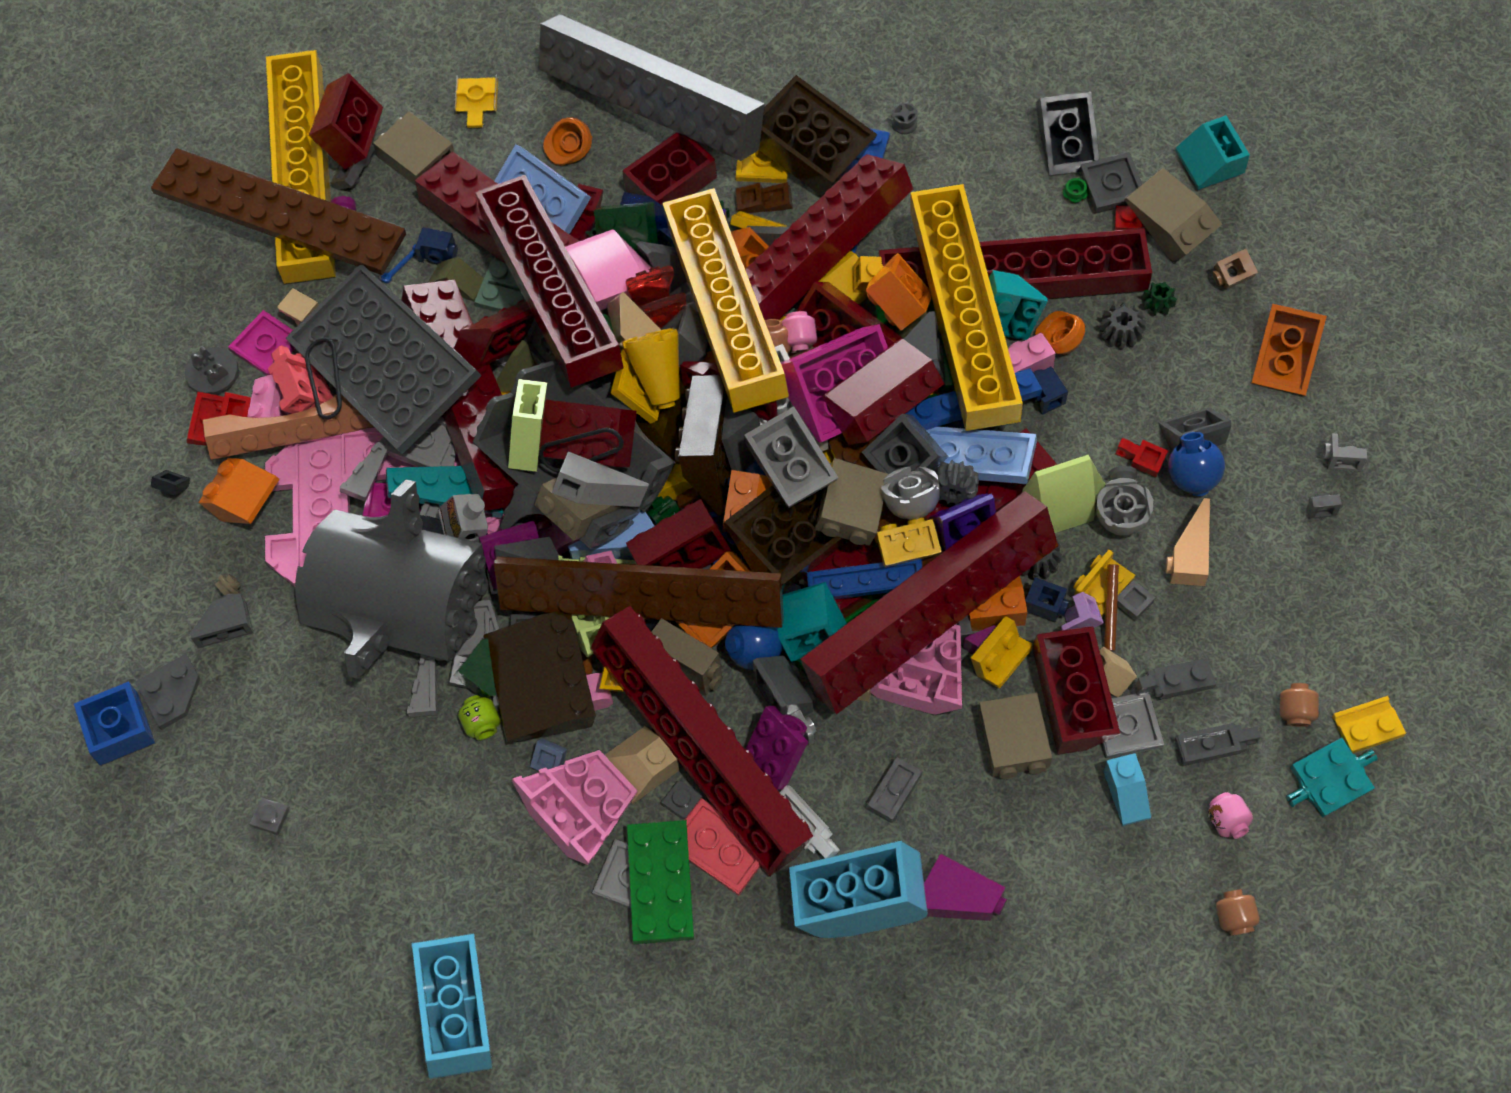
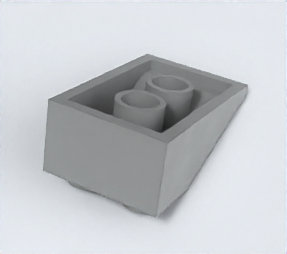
M794 406L744 435L746 446L788 508L838 480L837 474Z

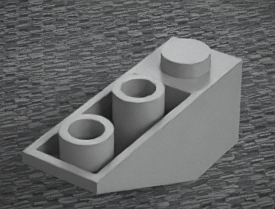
M568 451L552 493L578 504L640 507L649 483Z

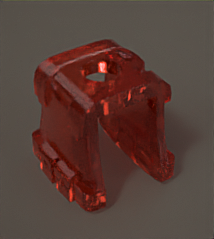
M669 265L662 268L659 266L648 269L649 272H646V270L635 274L636 277L628 278L625 281L626 290L631 295L632 301L660 329L686 305L685 293L669 296L670 285L674 276V270Z

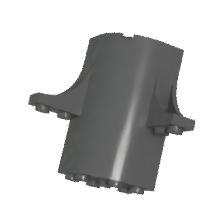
M557 360L541 363L519 371L515 377L516 382L511 393L493 397L488 402L484 418L477 427V434L473 443L518 483L513 491L514 496L510 504L504 510L505 516L500 524L503 530L527 523L534 514L544 515L534 504L542 484L557 478L559 473L548 469L542 463L540 456L537 472L508 468L512 416L518 379L546 382L547 400L632 410L615 396L602 399L585 383L571 388ZM636 422L630 467L604 466L649 483L640 507L625 506L592 520L585 536L579 538L589 549L617 537L634 524L633 517L640 510L645 513L651 506L675 465V462L645 436ZM545 457L551 466L561 469L564 459Z
M405 480L391 494V508L386 516L367 517L334 509L314 529L302 551L306 554L303 567L298 566L295 582V595L300 624L337 633L351 642L344 655L348 676L358 679L377 657L386 650L387 646L449 661L456 651L461 649L463 643L470 635L475 633L477 628L474 605L488 590V580L485 573L486 558L483 555L482 543L422 530L423 521L420 518L419 510L420 499L417 494L415 481Z

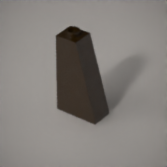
M679 370L680 398L675 400V406L660 409L658 420L651 424L640 415L636 417V423L645 436L674 462H676L675 449L681 445L679 443V427H684L682 409L687 407L685 395L687 386L683 385L681 370Z

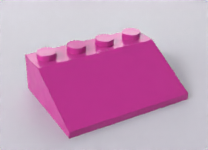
M880 324L857 329L781 363L785 373L788 398L818 443L842 433L822 395L888 348Z

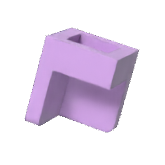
M1084 592L1073 596L1075 606L1067 609L1065 613L1067 623L1062 625L1061 629L1063 631L1090 626L1095 628L1103 624L1095 598Z

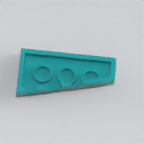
M462 466L386 468L388 498H391V494L405 480L416 482L420 504L430 502L439 504L440 507L454 495L473 494ZM503 508L484 511L485 513L493 514L492 517L502 518Z

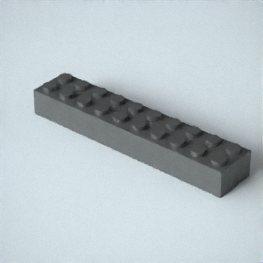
M561 14L541 23L538 70L740 161L759 150L764 103Z

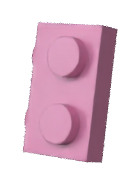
M273 375L255 379L248 417L267 418L291 414L281 410L279 401L284 397L279 384L273 380Z

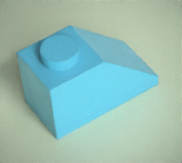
M1133 753L1107 760L1104 775L1122 826L1151 819L1146 783L1136 754Z

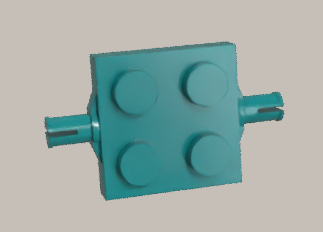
M1340 738L1291 765L1290 769L1296 776L1300 789L1287 795L1286 800H1292L1289 804L1291 807H1294L1296 804L1307 799L1324 818L1375 789L1366 775L1364 767L1377 761L1378 757L1376 754L1372 756L1375 753L1372 749L1357 757L1351 752L1344 739Z

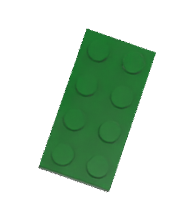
M687 821L627 824L633 943L645 944L694 940Z

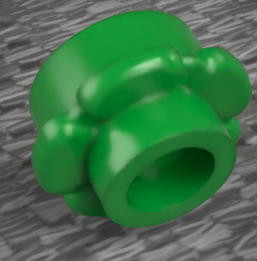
M1080 178L1070 179L1065 184L1063 196L1073 203H1079L1082 199L1085 200L1088 197L1085 181Z

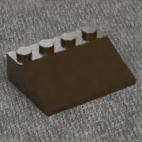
M795 75L764 107L759 150L819 195L823 196L845 173L857 164L878 134L799 76Z
M720 375L692 376L691 386L686 388L687 407L682 409L684 427H679V443L681 445L675 449V461L677 465L681 466L682 476L718 516H724L731 467L722 442L726 398L728 395Z
M772 485L724 522L725 528L752 572L781 574L782 593L849 541L838 536L830 537L821 531L814 530L824 488L788 508Z
M562 611L541 614L483 635V639L488 638L495 691L507 743L571 732L593 726L596 714L571 614Z

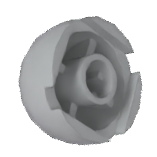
M904 467L893 471L884 478L885 485L882 486L883 499L893 515L908 520L919 519L928 515L937 506L940 486L938 475L933 470L920 467V471H911V467Z
M1118 478L1109 481L1099 492L1096 500V515L1100 524L1107 531L1116 535L1128 536L1138 533L1147 525L1153 512V498L1146 487L1144 489L1141 485L1137 484L1138 481L1129 478Z

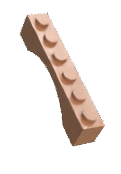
M342 394V408L337 416L328 420L319 417L316 406L301 412L277 417L251 418L230 414L203 420L204 434L211 460L359 431L366 428H374V426ZM337 395L320 404L323 415H331L337 409Z

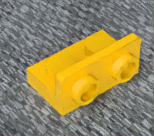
M924 517L909 520L907 522L908 525L897 527L896 524L881 527L880 532H877L874 538L875 542L879 545L884 568L940 555L942 552L933 519L925 521Z
M1108 550L1104 556L1099 554L1090 566L1092 570L1087 576L1081 575L1073 586V589H1075L1074 596L1084 592L1095 598L1101 617L1105 615L1107 565H1119L1118 595L1135 579V574L1112 559L1114 552Z
M1005 616L971 657L976 675L993 686L1001 688L1031 652L1033 646L1032 643L1019 636L1015 621Z

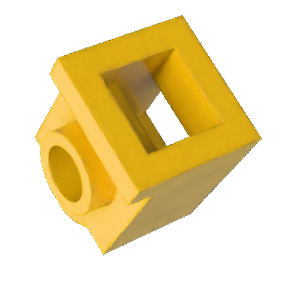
M859 257L853 265L854 292H867L866 288L869 281L884 267L881 257Z

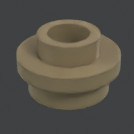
M221 574L218 577L219 580L215 585L222 594L241 593L239 590L241 584L231 574L227 577Z

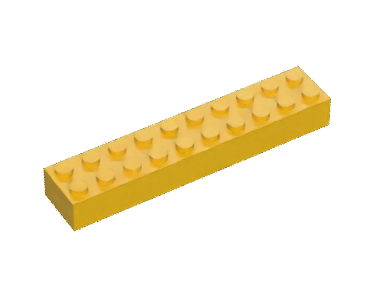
M312 50L267 56L266 69L272 182L331 202L328 153L309 136L324 95L323 72L317 52ZM275 237L277 269L284 284L336 277L335 258Z
M964 185L911 192L910 214L965 431L1021 422L1023 402Z
M715 189L664 202L663 207L667 225L733 412L789 397L785 373Z

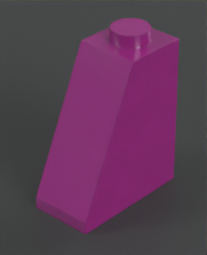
M941 853L924 883L927 917L990 921L994 913L997 915L1001 914L1007 902V899L1003 897L1005 892L1004 886Z

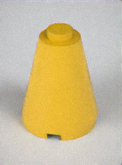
M677 329L646 333L645 336L638 339L636 336L623 341V348L652 405H658L659 409L675 406V400L680 398Z

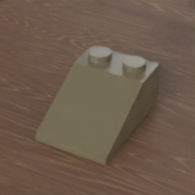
M1164 168L1160 169L1124 199L1172 262L1187 255L1222 225L1205 201Z

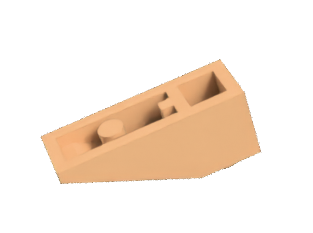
M1208 498L1203 499L1176 543L1172 557H1167L1166 574H1171V584L1205 586L1209 575L1210 499Z

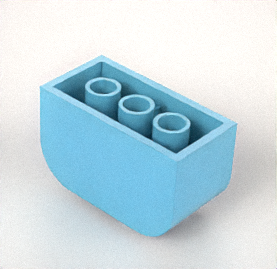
M902 841L789 867L795 927L816 937L837 938L855 936L917 922L928 915L920 852Z
M474 934L412 943L429 1079L492 1069Z

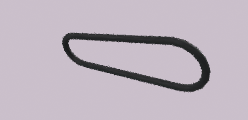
M320 338L312 342L307 348L305 363L318 415L322 419L328 420L334 418L340 412L342 399L336 346L331 339ZM320 342L331 344L338 406L334 413L328 416L322 414L309 362L310 351Z
M602 428L545 443L541 446L539 455L542 463L548 469L559 473L561 469L551 466L546 461L543 453L545 448L604 432L612 433L618 438L619 446L589 459L596 461L620 451L624 446L621 435L614 429Z

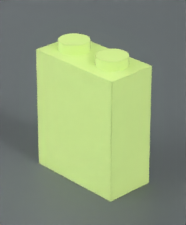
M518 379L512 416L508 468L537 472L546 400V382Z

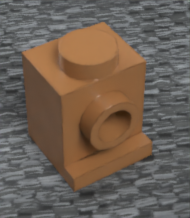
M1244 249L1218 261L1214 266L1215 271L1212 272V275L1218 286L1223 285L1225 289H1229L1254 278L1258 271L1247 249ZM1227 270H1235L1236 276L1230 277Z

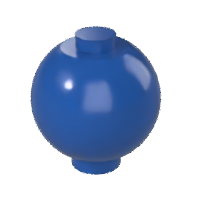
M1190 432L1181 436L1182 444L1177 445L1172 451L1168 462V471L1172 481L1178 488L1192 493L1194 496H1203L1208 494L1221 481L1225 471V460L1221 450L1214 443L1204 440L1203 433Z
M734 625L726 635L725 647L728 655L735 664L746 670L754 671L753 660L756 658L780 656L781 651L784 650L779 640L777 627Z

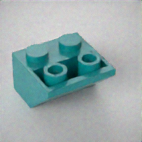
M1226 115L1203 123L1175 148L1177 155L1198 190L1244 174L1250 157L1249 152Z
M993 270L989 281L1004 336L1023 340L1029 339L1048 302L1047 297L1019 275Z
M826 582L782 595L784 622L782 628L777 627L779 640L790 661L801 659L847 624Z

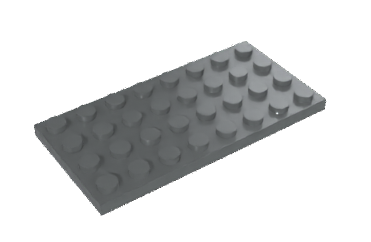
M359 265L286 337L304 357L307 348L315 340L329 338L334 341L341 394L401 454L481 377V374L364 265ZM320 342L310 351L309 362L336 388L331 344Z

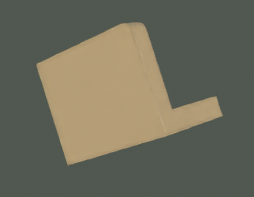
M292 288L278 305V309L294 319L298 326L319 304Z
M1102 647L1100 654L1110 693L1120 697L1137 676L1126 660Z

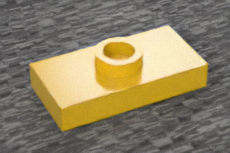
M742 211L732 215L730 225L740 228H746L747 226L787 227V225Z

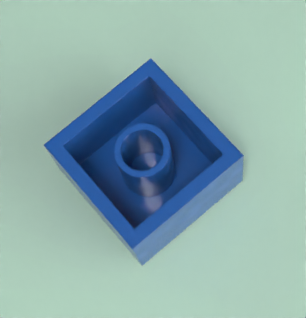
M130 682L74 703L89 753L99 765L155 743L140 696Z

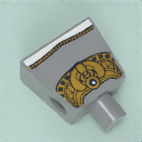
M479 494L454 495L438 508L444 535L480 543L479 537L487 534L488 525L484 513L485 505Z

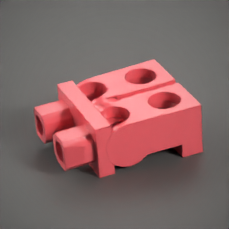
M279 346L271 354L274 363L268 367L270 375H273L275 383L279 384L284 397L279 401L281 410L293 414L315 407L316 404L305 357L301 353L293 355L288 347ZM310 363L319 403L322 404L333 398L324 376Z

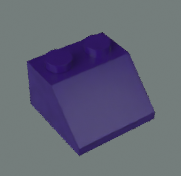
M979 494L929 516L930 520L933 519L942 551L947 550L996 513L995 500L992 494Z

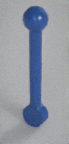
M416 244L413 245L412 251L389 273H384L381 276L383 283L391 282L392 277L416 254L414 249Z

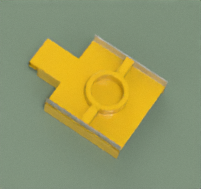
M497 75L496 78L458 79L457 76L455 112L457 114V111H468L467 128L483 127V111L495 110L497 112Z

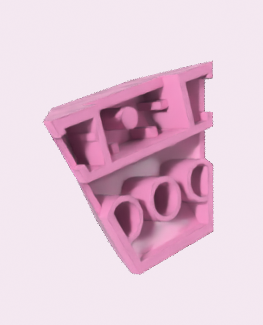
M614 229L565 247L600 310L607 308V304L622 292L630 299L643 294L645 298L669 290L671 287Z
M955 624L939 638L935 639L896 671L870 689V693L877 698L933 715L962 709L960 625Z
M600 750L567 760L565 764L551 769H540L538 773L524 778L519 776L512 779L527 811L536 823L567 857L589 865L637 794L636 788Z

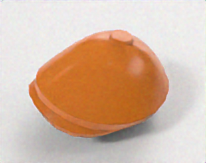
M566 117L559 120L552 126L543 142V149L547 158L557 166L579 161L591 148V132L588 126L577 118Z
M1054 311L1040 323L1035 335L1042 333L1056 354H1068L1077 349L1081 344L1085 334V324L1077 315L1064 311Z

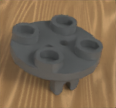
M202 346L199 349L200 351L191 354V358L188 360L185 368V379L191 389L196 392L199 391L213 395L220 394L229 389L239 377L238 363L235 357L224 348H204Z

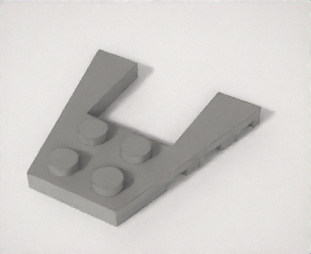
M440 417L403 454L383 437L371 448V452L363 462H360L355 467L347 481L340 485V492L366 502L387 455L417 467L454 466L456 449L444 419ZM425 502L420 515L440 519L438 513L439 504Z
M490 600L476 602L474 605L475 618L477 619L476 631L470 635L463 643L461 649L456 651L450 660H453L455 655L468 657L475 646L483 639L484 634L499 629ZM421 654L417 679L414 681L410 706L407 708L409 717L438 715L437 661L446 660ZM497 696L493 697V703L497 710L499 705Z

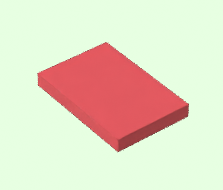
M701 798L685 819L687 821L689 862L739 896L761 865L718 810Z

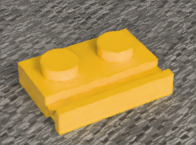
M1388 696L1333 714L1332 718L1338 727L1339 733L1352 753L1405 736L1406 732L1394 707H1391Z

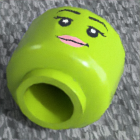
M479 695L467 698L458 713L466 735L476 738V740H485L492 737L497 732L501 722L493 701L486 697L480 698Z

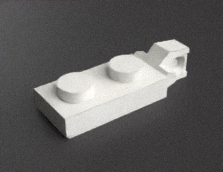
M786 785L780 794L789 800L794 812L809 825L810 832L814 835L804 848L809 849L812 853L819 851L825 859L834 857L840 849L830 839L832 832L828 829L829 827L791 786Z

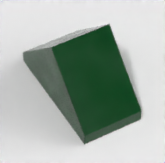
M487 638L482 639L475 646L453 676L480 697L492 699L496 696Z

